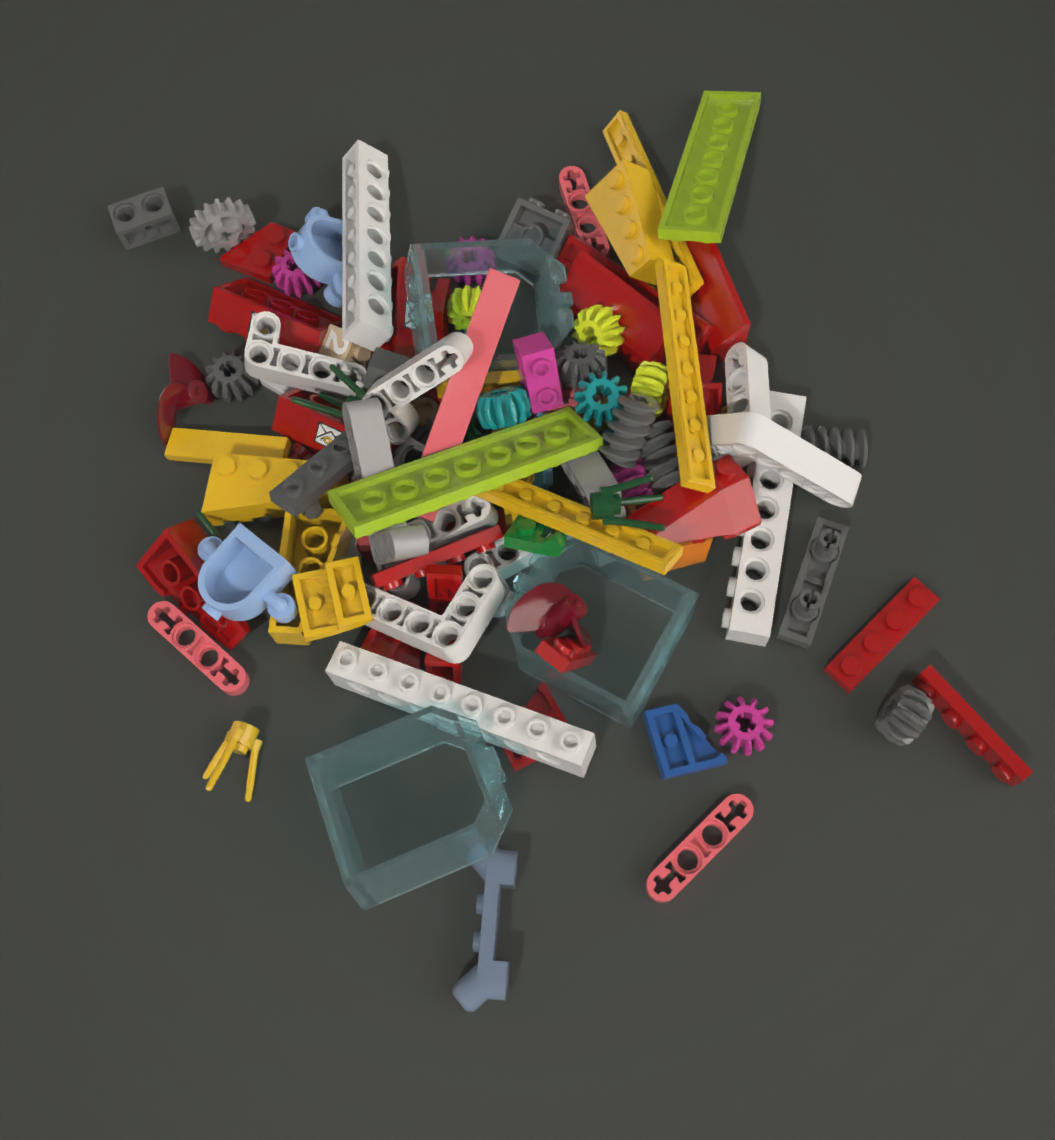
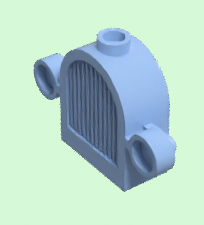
M313 207L305 216V224L297 233L293 232L290 235L288 247L291 250L295 263L306 275L318 282L328 284L324 289L326 301L334 307L341 308L342 220L330 217L325 209Z
M239 523L224 541L218 537L210 536L200 542L198 555L205 562L199 572L198 588L206 602L201 608L218 621L223 616L233 621H245L258 616L266 608L269 614L279 623H288L296 617L298 613L296 601L290 595L280 592L292 580V575L298 572L285 558L245 526Z

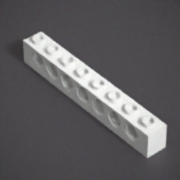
M358 139L342 158V338L374 352L376 347L380 348L391 339L394 331L392 325V256L390 255L391 233L389 225L391 213L389 211L390 190L388 186L390 171L388 169V155Z
M769 390L771 420L801 437L806 396ZM754 461L748 464L746 474L752 478L751 485L758 510L767 512L771 518H761L762 522L759 526L739 535L742 536L741 546L734 547L731 563L732 566H737L736 576H730L726 596L732 597L731 607L724 608L721 627L727 628L725 637L727 640L765 647L771 634L793 483ZM769 482L773 484L775 488L767 489L763 487L761 483ZM754 540L761 541L766 545V548L757 549L751 542ZM754 570L761 575L762 579L753 580L747 576L746 572ZM750 601L756 605L757 610L747 611L741 606V602Z
M342 641L339 642L325 670L336 686L582 778L586 774L596 749L595 734L590 731Z

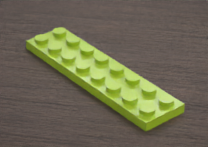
M704 90L658 226V239L674 242L694 241L706 244L722 242L760 108L761 92Z
M566 407L327 491L330 504L355 539L393 525L404 523L420 515L437 511L450 504L467 500L480 493L497 489L502 485L521 478H527L548 468L557 467L578 457L587 456L589 453L597 451L599 446H603V437L574 410Z

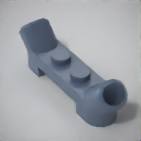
M489 836L478 837L465 849V859L485 882L484 892H478L476 902V914L482 915L481 930L475 929L473 936V952H479L478 963L452 987V994L467 1012L476 1011L488 999L506 1001L510 963L507 961H495L501 888L516 889L518 851L500 850Z

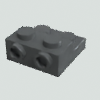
M518 197L493 249L494 254L547 278L558 254L561 253L569 235H572L575 226L570 220L571 216L559 209H555L553 213L544 209L545 205L534 198L529 197L528 201Z

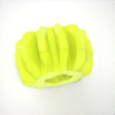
M466 284L464 289L455 288L454 293L450 294L446 307L448 322L454 324L456 330L468 329L481 293L479 285L476 288H471Z
M595 304L581 310L577 314L578 318L571 323L577 331L571 336L577 338L578 344H582L584 341L588 345L598 344L599 349L605 350L606 357L615 354L619 350L618 346L622 345L625 341L620 334L625 330V327L620 326L618 323L621 315L613 316L612 307L606 306L603 308L601 304Z
M643 361L636 369L630 394L637 392L655 399L660 404V409L654 412L655 417H659L662 414L668 400L669 380L667 366L655 361Z

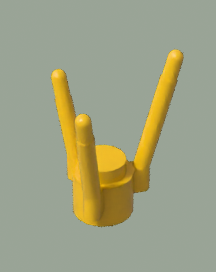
M235 720L223 743L203 773V779L210 777L205 787L207 791L213 789L232 752L246 755L247 751L250 750L245 801L250 802L252 800L258 753L263 741L256 739L259 734L258 728Z

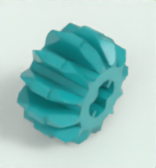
M602 371L600 379H597L596 375L591 372L588 375L589 383L580 380L578 382L580 391L575 392L573 400L578 402L575 406V412L585 413L583 420L587 423L592 418L596 419V428L601 427L602 420H606L607 423L610 419L615 420V415L612 413L613 408H624L617 401V398L620 395L624 396L628 391L626 385L618 386L620 381L618 375L608 380L607 371ZM603 395L602 399L606 396L607 403L600 404V400L595 402L596 396Z
M500 387L499 389L482 393L478 397L475 411L482 428L493 430L505 429L525 422L531 416V404L523 387Z

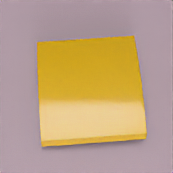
M358 556L327 562L324 569L292 575L305 642L340 634L373 621Z

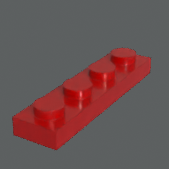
M499 525L491 526L433 549L427 555L405 560L369 576L375 588L383 586L384 591H388L403 585L402 578L413 573L416 579L426 576L428 564H438L445 561L446 565H453L465 560L464 553L476 549L477 553L480 554L496 547L495 541L503 538Z
M914 577L823 671L850 694L940 601V598Z
M931 664L912 681L916 688L926 693V696L932 700V703L941 712L940 716L945 724L952 729H957L966 739L965 742L968 748L976 755L982 756L992 766L991 771L1001 782L1008 783L1013 787L1023 782L1033 773L1026 763Z

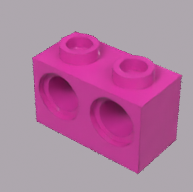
M539 332L512 340L521 387L526 390L527 397L530 399L532 414L564 406L554 347L545 333Z

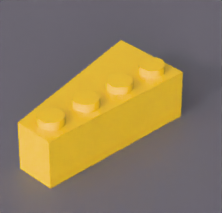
M623 159L585 195V198L628 275L632 278L657 285L654 263L661 257L675 262L670 241L658 239V226L662 212L650 170Z
M215 452L201 512L213 526L225 525L224 522L230 521L249 522L253 521V518L285 517V510L271 502L269 492L308 460ZM345 475L329 490L348 484V476ZM326 491L320 496L322 508L334 509L329 502Z
M322 508L321 516L316 519H308L302 513L294 517L285 511L279 554L298 572L297 574L324 569L325 563L342 560L352 539V533L335 509ZM291 580L280 593L290 595L297 603L293 580ZM299 609L296 617L288 623H279L270 615L268 633L277 644L310 645L311 641L305 642Z

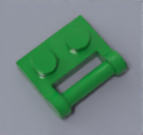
M518 514L504 535V546L535 554L558 557L565 548V540L568 535L555 530L553 534L548 536L552 528Z

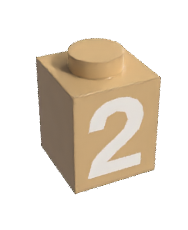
M330 324L319 353L357 363L366 368L372 351L343 339L342 328Z

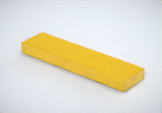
M172 428L164 456L168 460L206 464H212L215 452L287 458L292 442L288 437Z

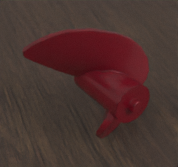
M170 353L169 355L171 383L160 394L157 408L158 432L165 447H167L172 428H175L179 410L201 403L211 405L214 402L212 389L207 386L205 376L190 360L176 353Z
M544 583L536 586L519 598L510 610L506 624L508 632L534 631L538 639L555 638L568 629L577 634L579 641L584 646H589L592 643L590 634L584 627L578 625L577 622L587 614L586 603L579 595L572 593L563 584Z

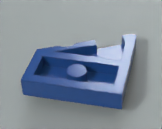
M678 704L647 710L642 714L662 781L724 766L728 763L726 756L723 753L719 754L705 739L707 735L698 726L690 722L688 715Z

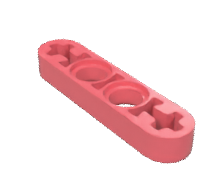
M567 166L559 173V190L567 213L571 216L570 220L575 226L574 234L590 246H592L593 242H596V249L609 257L610 246L607 236L590 205L588 204L583 209H577L572 206V203L577 200L587 202L585 195L590 191L585 174L579 167ZM568 179H573L576 182V190L572 191V185ZM589 223L593 224L596 229L591 233H586L580 227Z
M168 601L156 602L151 606L147 615L150 625L224 693L236 696L246 691L250 682L249 674L177 607ZM162 612L168 614L177 624L173 629L159 617ZM186 630L195 631V639L191 644L186 646L179 644V636L182 632ZM210 650L217 651L218 660L216 663L209 667L203 666L201 660L204 653ZM225 667L232 675H237L238 684L229 683L228 679L220 671Z
M742 794L728 796L651 872L646 881V891L651 899L659 903L672 900L751 820L754 812L753 804L749 798ZM732 803L734 806H737L741 803L745 807L742 811L745 818L735 817L728 824L729 827L734 829L730 833L727 826L715 818V816L719 814L723 820L731 811L728 804ZM715 826L721 831L722 841L718 845L712 846L703 840L702 831L705 827ZM688 850L696 855L698 862L693 870L687 871L680 868L677 862L680 852ZM670 863L675 873L685 880L680 883L678 878L675 877L668 885L671 893L667 895L662 891L657 894L653 890L656 886L653 879L658 877L660 880H663L671 872L665 868Z

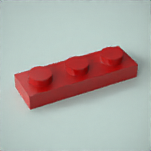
M571 634L542 640L534 651L561 673L589 666L598 655L591 649L593 645L584 646L579 641L577 634L575 636Z

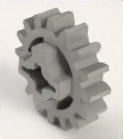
M227 197L222 203H220L218 198L214 200L213 204L204 203V210H195L196 218L189 219L191 224L189 230L196 246H203L206 252L211 248L214 249L215 253H218L221 248H225L228 252L231 247L240 244L241 240L249 238L248 233L255 232L253 225L256 224L249 205H243L240 199L232 203L230 197Z

